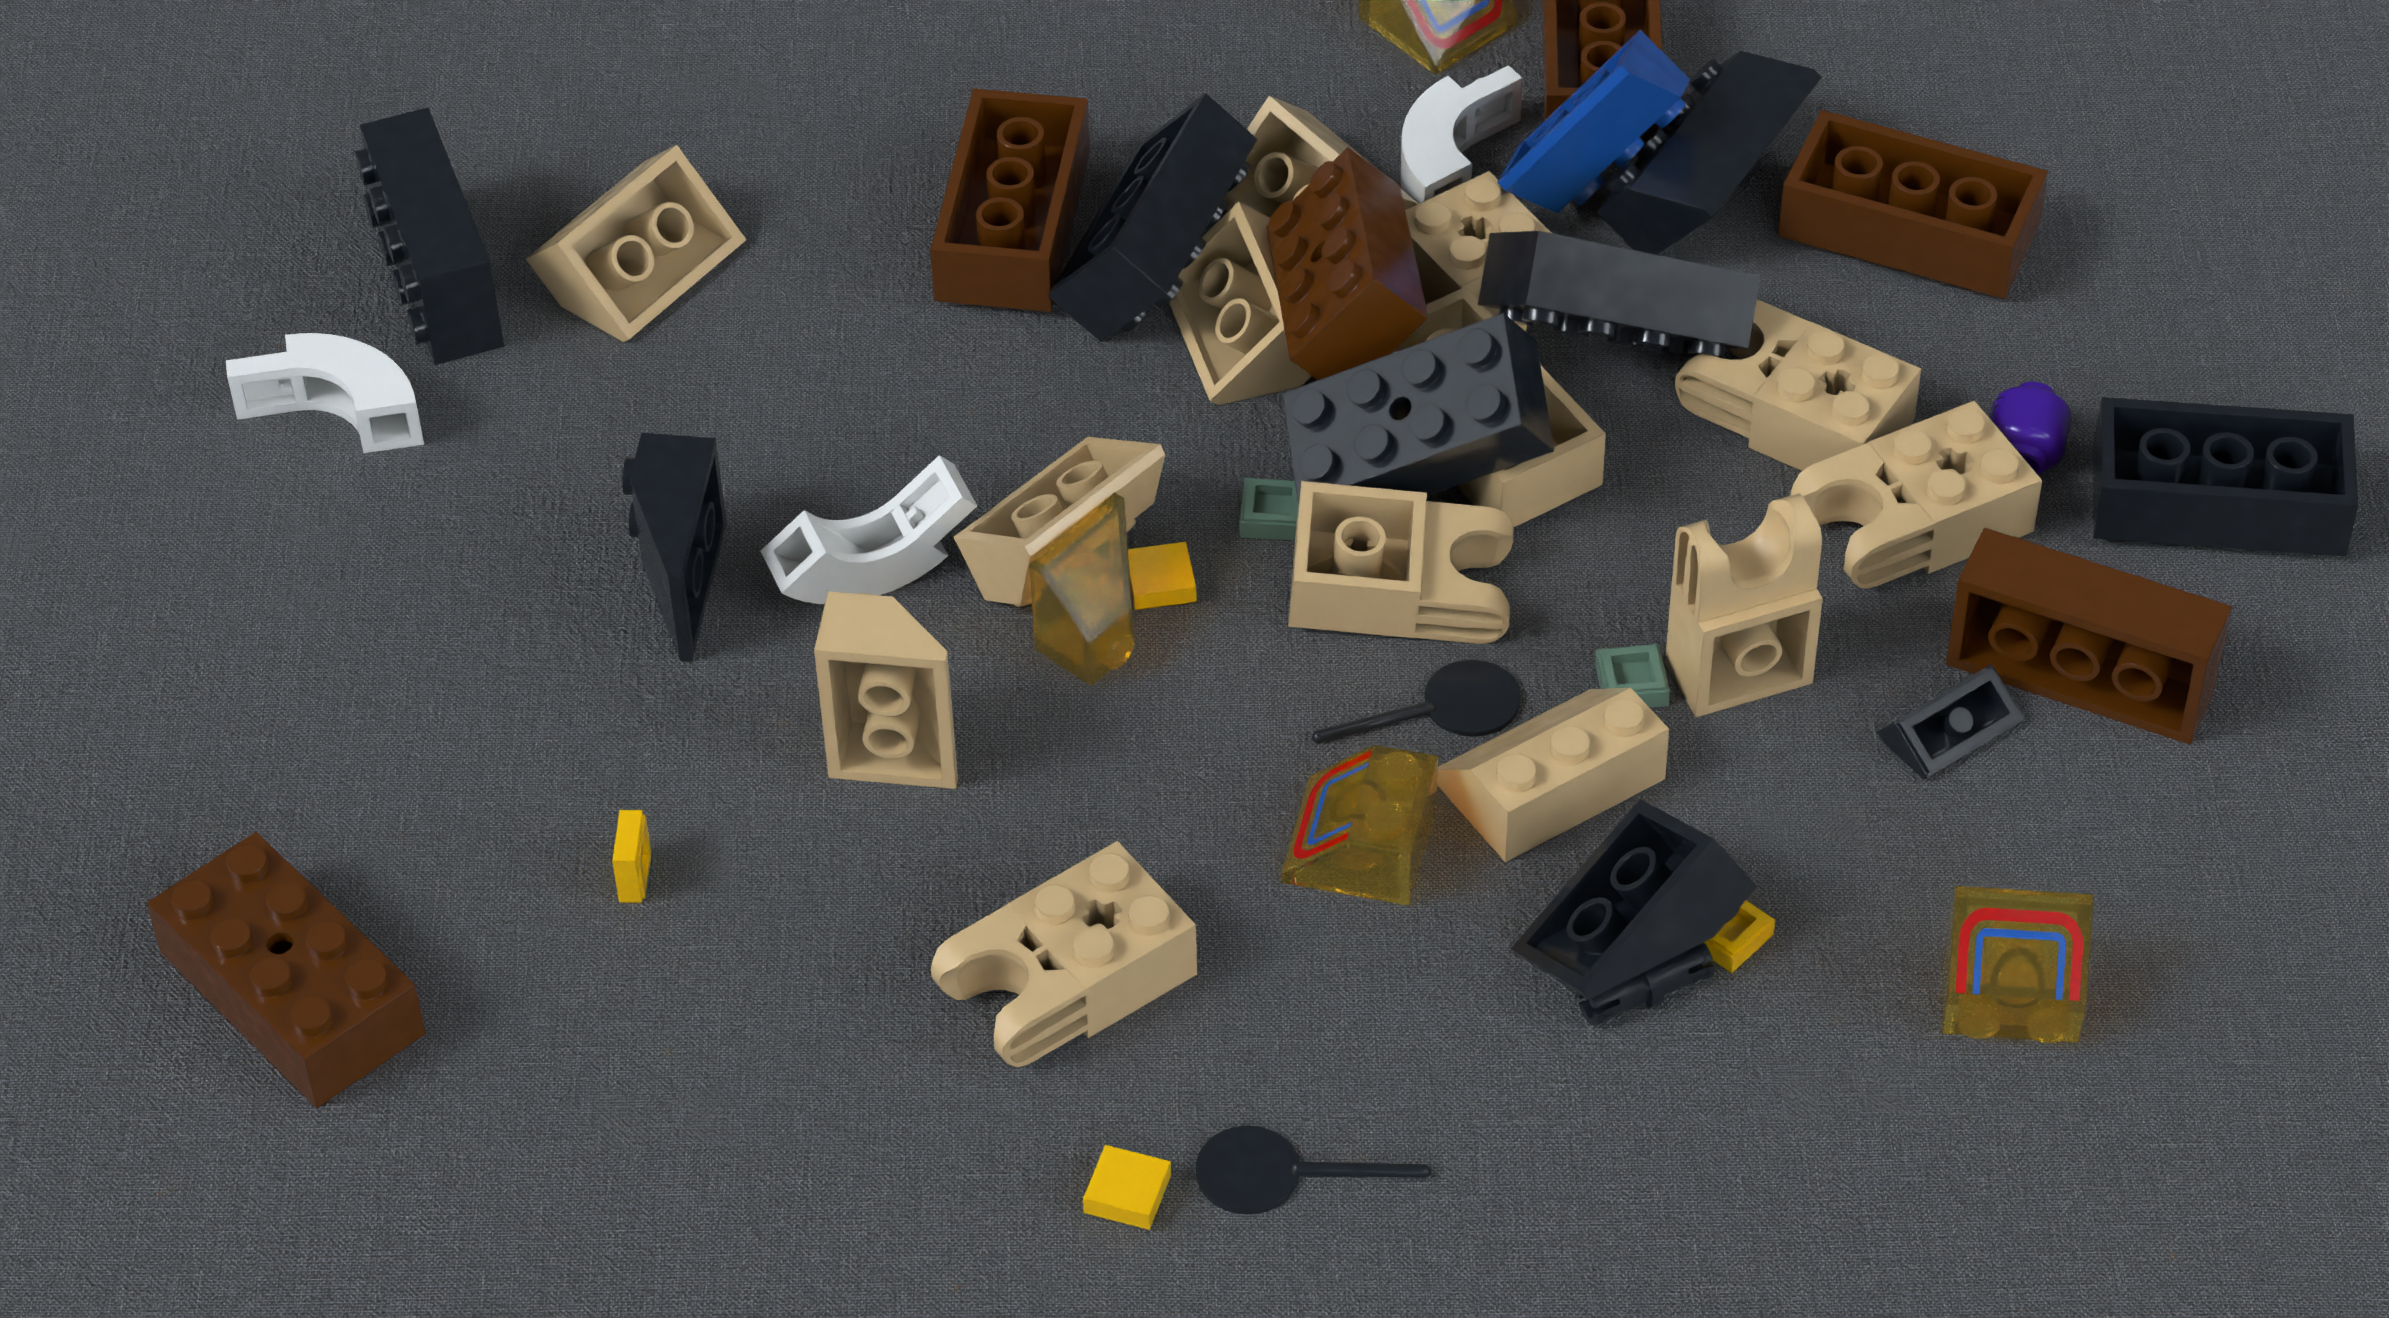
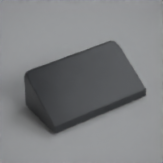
M1991 664L1879 730L1877 733L1882 741L1924 780L2022 722L2025 718Z

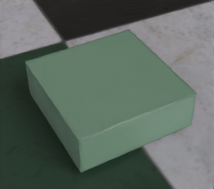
M1245 478L1239 522L1240 538L1295 541L1299 506L1295 480Z
M1659 644L1596 650L1595 667L1600 689L1632 688L1649 708L1669 706L1670 690Z

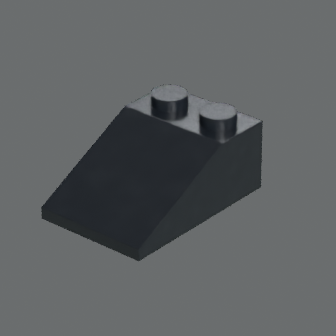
M641 433L635 458H626L622 475L623 493L625 495H632L633 499L629 513V534L631 537L639 539L642 564L679 660L693 662L727 524L716 438Z
M1639 799L1511 947V950L1521 959L1590 1000L1713 938L1738 913L1740 906L1757 886L1714 838Z

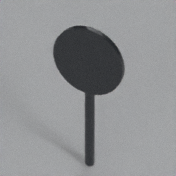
M1481 660L1457 661L1440 668L1431 676L1425 688V702L1321 729L1313 733L1312 739L1316 743H1323L1427 714L1437 725L1451 733L1470 737L1490 735L1502 730L1514 720L1520 707V690L1515 679L1498 665Z
M1237 1126L1217 1133L1205 1143L1196 1161V1179L1204 1196L1215 1206L1225 1211L1245 1215L1267 1212L1284 1203L1295 1190L1299 1176L1426 1178L1431 1173L1430 1167L1426 1164L1299 1162L1294 1148L1284 1137L1270 1129L1258 1126Z

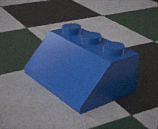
M1639 30L1518 145L1497 183L1505 191L1556 213H1559L1572 200L1579 206L1582 205L1604 182L1599 176L1601 172L1613 161L1620 168L1624 166L1644 145L1645 142L1640 136L1655 123L1662 129L1682 111L1686 103L1681 97L1690 79Z

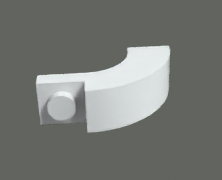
M1508 65L1486 77L1477 79L1464 88H1461L1449 76L1429 87L1412 105L1403 124L1401 136V189L1420 204L1471 180L1472 163L1462 152L1475 143L1521 121L1522 77Z
M332 334L285 335L287 352L226 360L227 378L237 420L294 411L317 410L336 414L350 422L360 434L363 453L424 445L416 399L409 379L403 370L386 354L361 341Z
M939 455L894 498L880 508L860 517L846 520L823 519L803 510L761 550V553L781 593L793 599L825 604L828 591L882 595L918 579L948 557L940 540L977 507V504L955 464Z

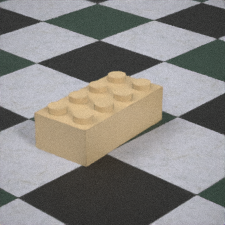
M1467 287L1461 288L1427 304L1428 319L1392 353L1480 322L1494 315L1485 306L1478 305L1479 299ZM1542 366L1541 371L1554 452L1457 485L1474 506L1491 507L1505 512L1511 519L1514 527L1603 485L1606 433Z

